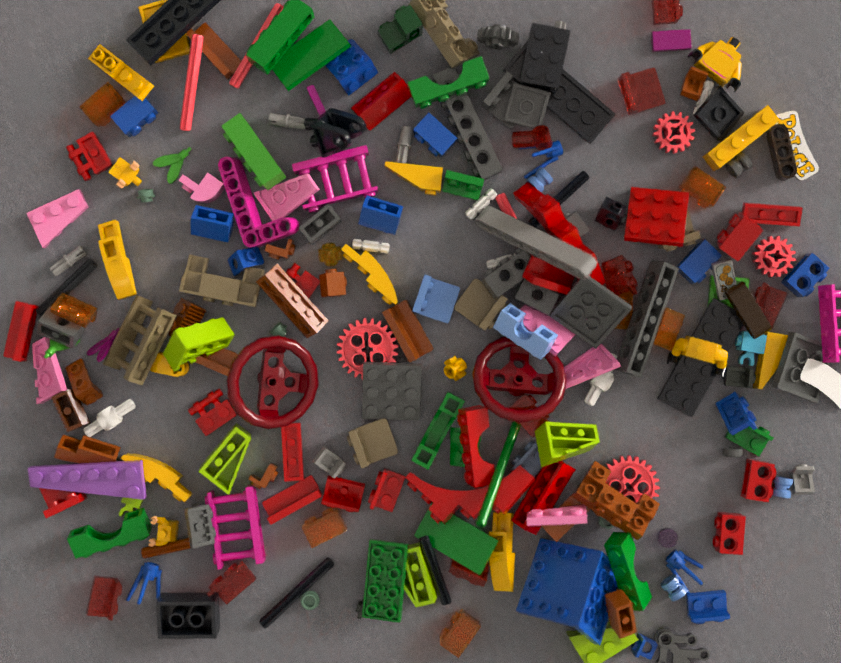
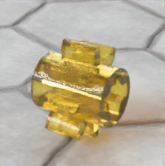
M325 243L322 245V249H318L319 261L324 262L326 266H335L338 264V260H342L341 247H336L334 243Z

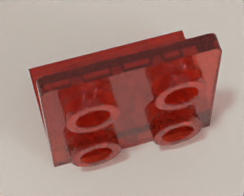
M654 67L634 74L626 72L618 78L629 115L666 103Z
M242 561L238 565L233 563L223 573L224 577L218 576L208 586L210 590L207 595L210 597L214 592H219L220 598L227 605L257 578Z

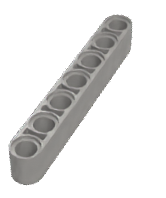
M486 206L475 220L476 225L480 229L582 280H586L597 265L596 259L590 254L491 206Z

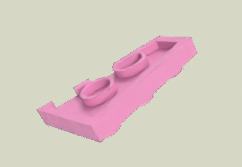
M304 174L275 185L270 190L264 189L254 192V195L271 220L274 221L287 217L320 189L309 174Z
M77 189L28 212L27 216L42 248H46L56 236L58 237L62 233V230L74 222L88 208V204L82 191Z
M527 305L520 309L526 313L523 324L527 330L534 332L538 327L544 325L558 335L549 351L554 356L576 335L550 316Z
M46 337L32 344L33 365L37 369L38 379L35 380V387H38L39 392L36 404H43L50 400L52 396L67 390L56 353L52 357L44 358L45 351L50 347V339Z
M602 344L596 349L592 347L564 367L567 380L565 389L621 367V365Z
M585 505L547 510L534 509L531 512H527V526L587 523Z

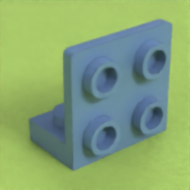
M424 275L412 312L449 323L460 287Z

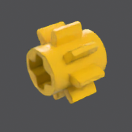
M453 356L444 362L446 365L444 367V374L449 379L454 378L457 381L466 375L467 364L462 358Z

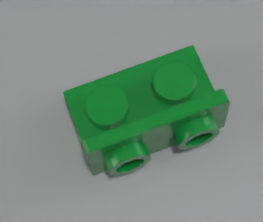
M447 170L442 192L479 200L484 179Z
M748 426L733 436L727 431L724 436L726 439L758 457L768 441L773 440V437L769 435L770 431L761 426L755 430Z

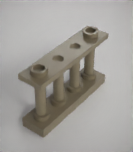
M136 295L103 364L118 370L122 367L126 370L124 379L143 385L177 315L159 307L155 311L150 308L153 301ZM146 315L152 318L148 328L142 326ZM138 332L143 335L139 346L133 343ZM129 350L135 353L131 363L125 360Z

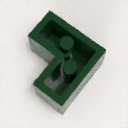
M404 5L395 11L394 20L392 22L387 21L379 27L378 36L390 54L423 35V24L411 5L407 7Z

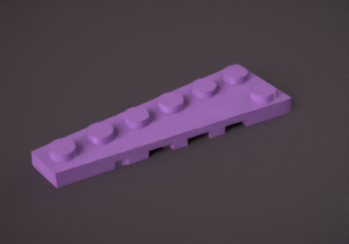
M143 460L30 466L28 468L30 487L133 499H145L147 497Z

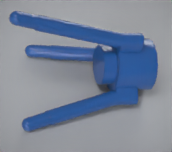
M559 140L518 146V149L544 147V150L532 153L531 156L536 157L545 154L547 158L550 157L549 160L524 176L525 179L534 175L540 167L544 168L550 163L559 160L558 156L563 155V148Z
M673 550L666 557V566L673 574L677 575L679 583L684 585L686 589V585L675 568L677 570L682 568L699 585H703V582L685 566L686 562L684 559L700 569H703V565L686 556L681 550Z
M145 562L144 565H141L140 572L126 598L127 601L131 599L141 578L144 581L137 604H141L148 580L153 581L155 577L156 599L159 598L160 577L162 570L159 569V564Z

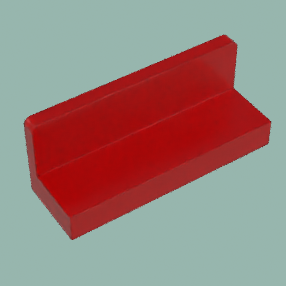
M393 72L351 107L355 115L365 121L367 129L371 131L411 97V94L403 78L396 72Z
M531 256L522 277L534 285L565 295L573 287L571 284L575 278L574 275L536 256Z
M20 301L15 302L4 349V357L12 358L18 362L27 361L37 318L36 308L38 305Z
M310 475L304 478L303 481H299L263 501L262 505L269 515L267 520L272 525L322 497L323 494L314 477Z

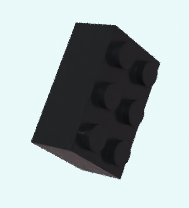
M532 23L519 84L557 92L571 30Z
M219 592L161 593L156 601L158 639L217 638L220 630Z

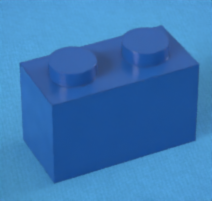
M134 96L110 117L127 136L131 137L139 134L142 130L141 127L146 123L150 124L153 122L159 112L146 97L141 101Z
M429 112L413 129L414 138L419 143L428 145L429 152L435 157L439 155L442 158L457 142V137Z
M366 196L358 224L395 235L403 206Z
M196 205L191 216V235L229 242L233 232L234 214Z
M705 239L700 241L676 267L679 268L678 272L690 284L700 283L707 276L705 274L709 268L712 270L711 263L718 262L722 255Z

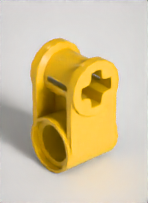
M158 352L150 371L179 377L188 373L189 364L186 362L179 367L182 370L174 372L163 353Z

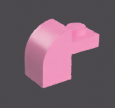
M208 172L199 185L185 175H182L179 179L183 183V189L189 193L194 191L190 198L199 203L215 201L225 189L224 183Z

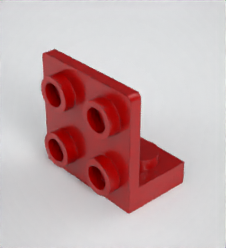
M384 468L383 472L379 471L375 481V485H378L377 489H372L368 499V503L371 504L370 509L373 510L376 506L393 512L406 476Z
M39 488L49 508L43 511L45 518L88 499L85 493Z

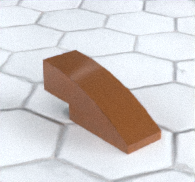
M62 435L54 458L74 463L115 462L121 447L84 435L82 440Z

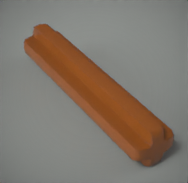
M189 538L168 542L163 546L143 547L141 549L142 557L149 558L190 549Z

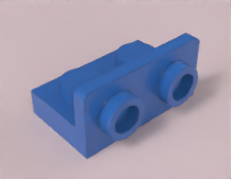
M733 392L716 402V406L732 436L748 426L753 430L757 429L755 424L757 419L753 412L748 410L749 403L744 396L740 397L736 392Z
M725 590L686 594L687 615L692 623L703 624L706 621L723 622L726 619H730V614L727 611Z

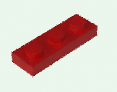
M743 202L742 213L758 224L800 227L803 208L799 206Z
M301 422L291 423L288 426L281 427L284 482L304 480Z

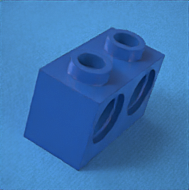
M808 253L781 283L795 296L807 297L813 292V286L827 276L826 272L830 268L814 253ZM811 265H814L816 268L815 274L810 272ZM798 279L803 281L801 289L797 286Z

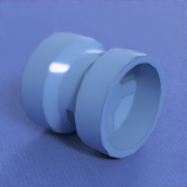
M540 167L536 171L535 176L529 177L526 181L542 192L544 186L550 185L554 180L544 168Z
M776 476L773 479L775 488H773L772 496L791 498L789 488L793 484V479Z
M676 574L668 576L660 584L662 589L668 592V597L671 601H677L687 593V589L679 583V578Z

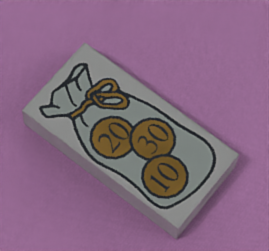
M730 258L711 263L717 298L720 301L728 299L725 291L736 285L733 263Z

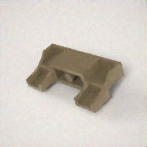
M412 0L408 5L412 6L423 27L451 68L476 58L480 54L476 42L470 38L464 39L457 26L449 18L445 10L448 7L445 3L446 0Z
M189 254L179 292L203 296V300L214 302L215 299L222 300V304L228 306L238 303L257 307L260 289L262 288L256 281L265 274V270L253 267L245 268L242 281L207 274L209 258Z

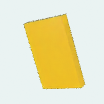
M160 0L139 6L142 22L144 23L168 0ZM183 35L155 63L190 54V44L187 35Z

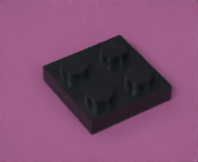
M718 86L693 116L719 142L726 137L745 112L721 86Z

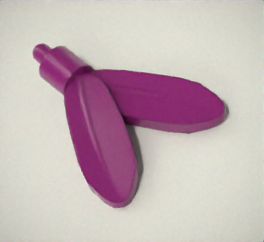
M117 328L116 331L113 330L108 337L93 345L87 351V355L90 356L99 351L97 361L101 362L108 354L120 328Z

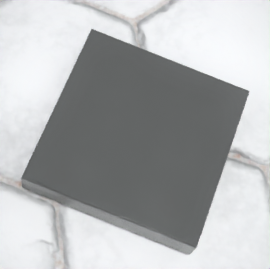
M513 83L503 121L541 130L551 92Z

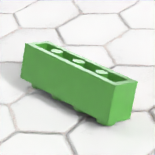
M238 113L222 125L225 131L223 136L228 143H234L236 147L233 150L239 158L244 157L246 161L243 164L249 172L253 171L256 174L254 179L260 187L264 186L267 190H270L286 178L283 171L241 113Z

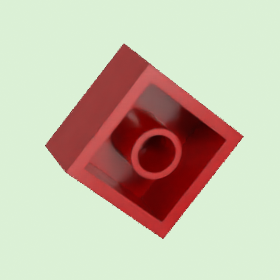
M739 212L738 215L735 213L728 222L730 225L727 229H722L716 237L718 239L716 241L718 247L737 261L742 258L763 232V229L742 212Z

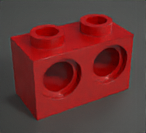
M747 459L741 497L769 503V498L773 495L772 480L776 477L775 464ZM760 467H764L765 470L762 476L758 475ZM761 486V492L755 495V488Z
M718 512L717 517L714 519L716 536L713 537V547H715L717 552L743 555L746 516L739 513ZM732 519V526L726 528V521ZM730 538L731 544L728 547H724V541Z

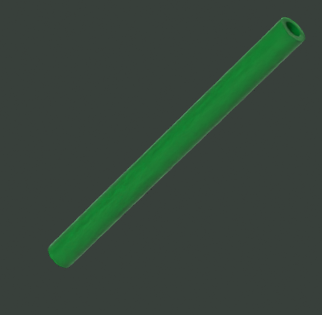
M512 422L476 521V525L484 528L487 523L521 427L520 423Z

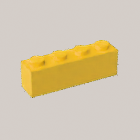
M767 105L702 156L713 171L718 170L780 121V119Z

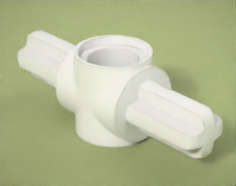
M612 371L589 380L591 388L584 399L586 404L594 406L601 391L605 392L611 387L614 381Z
M128 399L117 407L111 405L97 414V420L83 429L84 433L88 437H92L103 429L108 431L122 422L124 415L136 408L135 403Z

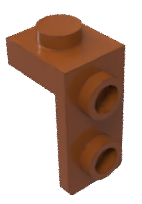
M80 358L66 366L65 369L75 397L87 406L103 397L102 391L91 382L83 359Z

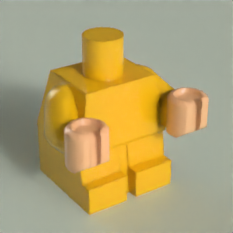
M122 157L116 161L108 172L119 180L116 185L121 189L130 185L131 182L136 186H139L142 182L137 177L140 165L135 161L130 164Z
M151 517V524L158 523L157 539L151 538L149 540L150 543L148 545L150 547L163 546L168 541L175 542L177 540L179 521L167 520L164 517Z

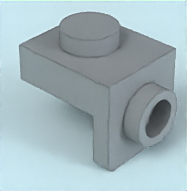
M325 446L312 460L334 479L344 471L346 465L341 457Z
M799 464L790 472V477L793 479V495L814 494L812 473L815 471L814 466Z

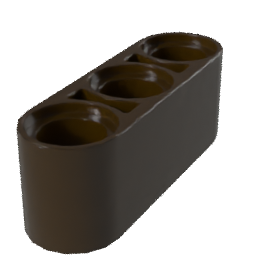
M776 124L768 130L767 141L775 175L779 180L786 181L796 175L797 166L788 128L783 124ZM775 129L781 132V138L774 136L773 132ZM779 148L785 150V157L779 156ZM783 167H787L790 170L789 176L783 174Z
M743 281L725 291L726 297L753 339L772 330L770 323Z

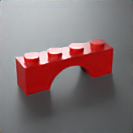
M482 405L458 409L457 421L461 428L460 442L463 445L462 461L465 464L466 470L464 473L465 481L474 488L490 485L495 471L494 464L484 461L478 452L479 437L484 430L490 427L488 409Z

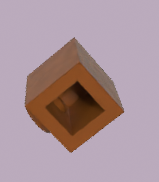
M337 269L325 270L326 273L319 275L321 298L346 295L347 279L344 276V272H337Z

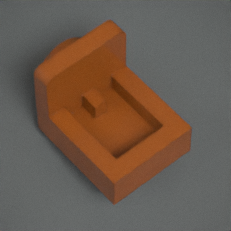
M691 66L684 77L680 95L698 101L701 97L704 82L708 77V72Z
M288 239L285 249L266 244L265 252L269 253L268 257L277 260L280 257L289 259L290 255L293 256L296 245H294V240Z
M270 463L262 479L251 474L248 480L252 481L251 485L258 489L266 488L270 481L274 482L279 473L276 471L278 466Z

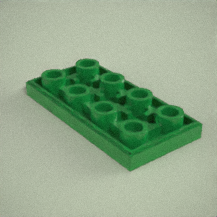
M329 19L291 46L272 70L285 88L290 91L350 48L351 45Z
M428 508L414 536L418 539L425 535L429 536L433 548L481 575L499 540L455 514L445 525L441 521L437 523L430 517L432 513Z
M369 540L362 618L396 623L401 622L409 544Z

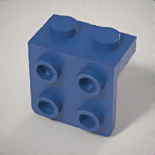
M353 39L348 40L351 45L350 48L325 65L338 80L348 96L379 73L370 57Z

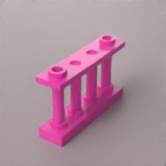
M367 145L344 150L325 158L321 156L292 164L294 173L299 174V176L310 174V170L318 169L321 173L327 199L316 202L315 196L312 195L308 199V204L302 205L305 211L308 210L309 213L319 211V207L326 206L327 204L331 205L362 196L364 198L366 196H376L375 193L379 192L378 187H371L365 164L366 156H369ZM353 159L358 163L364 187L363 190L356 192L352 190L346 167L347 161ZM334 164L339 167L345 190L344 195L334 197L327 170L330 165Z
M835 284L818 286L823 363L840 362L839 356H841V348H839L838 343L841 329L837 328V317H841V309L836 310V298H841V290H835Z
M248 485L243 493L216 497L214 490H210L207 496H205V504H209L213 511L212 526L216 531V537L214 538L215 553H213L214 565L217 564V569L219 570L224 567V561L251 557L255 559L256 564L264 563L266 555L256 487ZM243 500L247 502L248 509L246 512L217 515L216 504ZM246 519L250 521L251 528L248 531L220 535L219 523ZM248 538L253 540L251 550L223 554L221 542Z

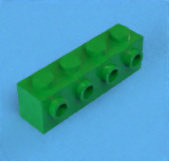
M288 0L280 14L274 16L270 26L261 32L256 43L248 48L246 56L249 62L268 75L315 18L312 8L301 0Z

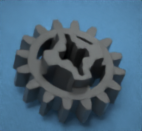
M494 24V26L478 29L477 41L485 43L486 47L502 50L509 48V46L515 47V45H518L519 34L516 31H511L510 27Z

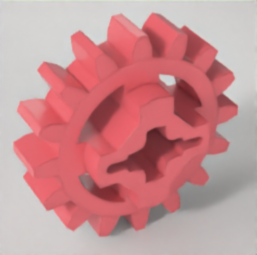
M672 111L670 116L665 113L663 119L659 118L657 120L659 125L653 126V129L657 130V132H654L652 136L657 137L654 141L655 144H661L658 149L664 147L666 148L665 153L672 150L673 154H676L678 149L680 152H683L685 147L688 148L691 145L689 141L694 140L695 137L691 136V134L695 132V129L690 128L694 123L687 122L688 116L682 118V112L675 116V112ZM668 121H677L678 123L672 124ZM678 127L675 135L669 138L671 136L672 130H675ZM676 142L678 145H671L669 143Z
M770 236L767 237V241L765 239L760 240L762 245L755 246L758 251L752 253V255L756 256L753 263H758L755 269H762V275L768 272V277H773L774 274L776 277H781V273H788L787 268H793L790 263L796 261L795 258H792L796 251L790 250L793 245H787L786 238L780 241V236H776L774 239ZM771 244V246L769 247V250H768V251H764V249H765L768 245ZM774 254V256H777V258H780V259L774 260L773 257L768 256V255ZM781 262H784L783 266L777 269L779 267V264Z

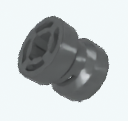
M742 151L735 156V159L729 160L725 164L727 171L734 178H738L742 175V171L748 170L753 166L750 158Z

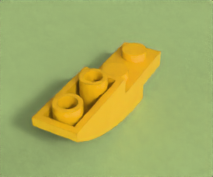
M101 44L97 46L88 58L141 101L144 100L154 87V85Z
M115 219L99 224L98 229L101 240L98 243L107 275L117 299L121 300L137 295L130 260L125 254L119 221Z
M345 244L341 249L344 252L342 256L350 263L354 260L359 264L357 268L365 275L367 273L370 274L366 279L369 283L367 287L374 293L377 291L384 295L382 299L389 305L392 303L396 305L398 300L393 285L376 259L366 250L360 256L350 246Z
M127 453L121 457L123 461L143 460L145 482L151 483L158 479V484L164 489L168 488L171 490L173 497L178 501L186 502L193 495L191 491L179 482L183 475L166 463L139 454Z
M493 512L492 531H489V535L499 540L489 559L494 591L513 592L515 553L512 552L513 522L511 521L514 513L503 515L502 513L497 514Z

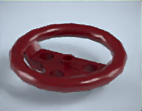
M279 335L259 338L243 347L232 361L227 377L228 399L236 414L250 425L265 429L285 427L301 418L314 402L319 386L317 366L310 352L296 340ZM264 349L261 371L257 376L259 383L257 415L246 407L240 396L239 378L248 360ZM286 350L291 351L300 358L306 374L292 372L287 369L283 364ZM271 357H276V364L270 367L268 360ZM287 377L293 378L290 386H285V379ZM288 392L304 393L294 409L279 416L278 403L282 397ZM267 395H272V402L265 404L264 398Z
M503 336L487 344L477 356L472 372L475 392L483 405L499 418L517 423L537 421L552 413L564 397L567 380L563 363L557 355L554 356L548 352L544 358L553 369V372L549 374L537 373L529 364V352L516 345L515 342L506 336ZM510 347L509 363L500 370L490 369L486 366L495 353ZM519 361L524 367L517 368L514 362ZM501 377L504 383L498 384L494 381V378ZM538 380L542 383V386L535 387L532 381ZM488 389L509 392L512 396H521L523 393L552 394L544 404L531 410L518 411L500 404L492 397Z

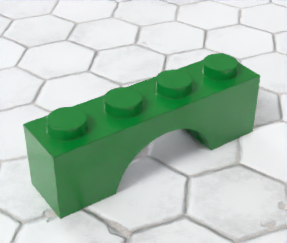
M480 56L463 62L460 77L451 84L439 85L432 82L427 76L408 82V88L415 108L420 107V109L431 106V103L437 100L439 103L449 100V96L454 94L461 96L468 93V90L475 87L477 90L485 87L486 83L489 82V75L483 58Z
M447 391L411 461L429 470L448 430L459 414L458 409L462 408L465 400Z
M140 508L125 513L122 526L114 532L103 533L95 530L90 525L71 530L67 540L75 559L80 557L86 558L93 553L99 551L106 552L118 545L125 546L131 541L144 540L150 536L152 526L145 509Z
M613 532L604 544L618 588L623 590L632 602L633 611H644L652 599V595L647 581H639L636 577L634 570L636 547L631 532Z

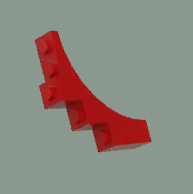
M529 182L513 193L515 199L537 219L549 235L590 254L597 261L595 253L582 243L577 228L565 219L559 202L549 194L544 195ZM597 261V265L589 276L601 285H604L606 282Z
M519 465L502 479L492 510L497 514L501 512L505 515L534 483L535 478ZM411 472L405 477L408 481V487L414 492L417 490L423 494L421 498L428 505L431 502L433 503L429 507V511L432 513L430 517L437 523L441 521L444 525L459 508H461L460 512L467 519L471 517L475 520L479 515L489 486L468 491L448 490L422 481Z

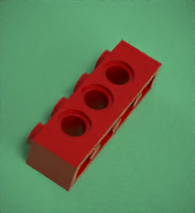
M563 461L542 467L511 521L523 530L537 535L542 526H527V512H531L534 509H552L576 469Z

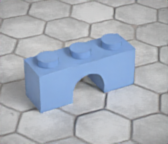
M508 304L501 310L493 328L541 360L550 351L558 335L544 325L538 327L534 332L527 330L523 324L526 313L513 304Z

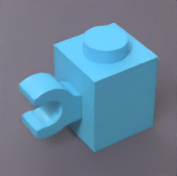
M740 331L734 344L736 350L744 351L745 353L739 356L738 364H743L744 359L748 358V366H753L755 362L754 354H764L767 335H761L753 339L748 332Z

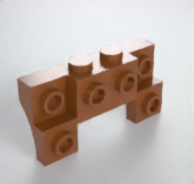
M594 461L572 497L594 511L596 515L609 521L614 527L624 532H631L632 537L638 541L643 537L660 503L643 493L636 504L606 484L611 471Z

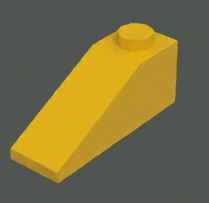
M385 161L386 169L420 191H425L426 195L440 193L443 167Z
M772 332L763 334L767 335L764 354H758L755 371L756 380L753 388L763 389L777 370L788 335Z

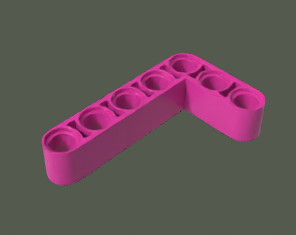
M223 157L219 160L218 168L245 246L250 248L262 247L298 232L299 222L293 217L279 218L262 225L241 160L235 157ZM230 162L232 163V168H231V169H229V163H230ZM236 180H237V182H238L237 188L235 187V181H236ZM242 198H243V200H244V205H243V206L241 205V199H242ZM248 216H249V218H250V223H249V225H248V223H247V217H248ZM287 222L290 226L289 230H287L285 226ZM270 228H271L272 231H273L272 236H270V234H269ZM253 235L256 236V242H255V243H254V241H253Z

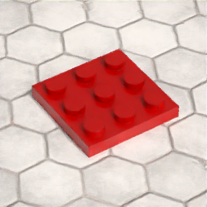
M631 187L624 241L683 247L689 192Z

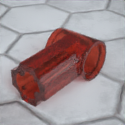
M545 125L536 126L531 131H519L512 134L513 148L536 147L537 150L541 151L552 147L553 144L549 128Z

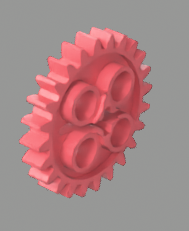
M366 318L363 319V323H360L357 319L356 326L350 323V330L343 329L346 335L339 336L343 342L337 343L338 346L342 347V349L337 350L338 354H342L338 360L345 361L342 367H349L348 374L354 371L355 378L358 374H361L363 380V363H356L354 360L355 355H362L364 362H367V351L363 350L366 346L365 332H368L369 347L373 348L370 351L371 362H376L373 358L375 353L383 355L384 359L382 362L396 363L397 361L393 358V356L399 354V352L394 351L399 345L393 344L397 339L390 336L393 333L392 330H386L388 324L384 327L381 326V320L375 324L374 318L371 319L370 323L367 322ZM375 333L379 334L382 341L374 343L371 336ZM353 336H360L363 340L362 344H354L352 341Z
M627 455L626 460H624L623 456H619V462L613 458V465L606 463V466L611 471L606 484L610 486L612 482L618 481L619 487L617 491L624 496L631 495L632 501L636 504L643 493L651 498L659 497L655 493V490L660 489L659 486L655 485L659 479L653 478L657 472L650 471L652 465L648 464L645 466L646 461L644 459L639 462V457L635 456L632 461L631 456ZM632 468V476L625 477V470ZM645 482V490L638 491L639 483ZM626 483L630 484V490L626 489Z

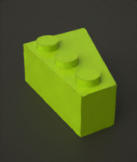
M223 317L213 318L200 324L195 323L186 328L180 327L173 332L163 355L175 372L180 370V365L188 361L190 364L196 362V357L203 354L209 356L228 347L235 334Z
M544 422L535 431L541 467L589 452L600 443L597 426L594 424Z
M236 423L201 464L198 472L229 495L250 443L251 434Z
M419 542L408 545L404 586L405 592L415 607L433 604L438 597Z
M610 621L607 622L601 645L593 644L578 630L566 631L584 663H602L638 641L635 633L619 638L612 629V626H610Z

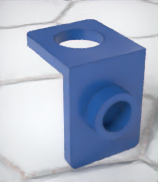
M258 247L236 250L227 259L234 276H237L245 268L264 264ZM234 259H235V260L237 261V263H238V268H237V269H236L235 266H234Z
M638 633V641L631 644V652L636 658H639V655L651 660L658 644L655 640ZM649 642L651 650L646 653L642 652L645 643Z

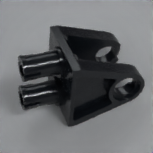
M329 108L319 118H306L304 120V126H310L305 127V129L313 130L314 133L310 138V143L316 144H311V146L319 147L322 158L346 150L352 144L351 139L359 137L367 128L365 121L361 117L335 108ZM352 123L359 125L360 130H356Z

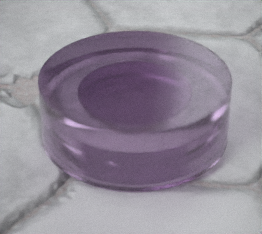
M663 528L659 531L657 539L663 547L671 548L676 545L678 536L674 530Z

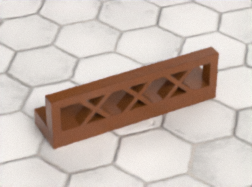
M278 264L274 265L256 281L306 338L318 333L328 322V319Z

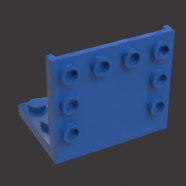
M540 538L516 611L520 614L574 627L593 644L601 645L609 619L605 595L618 589L608 557L603 551Z

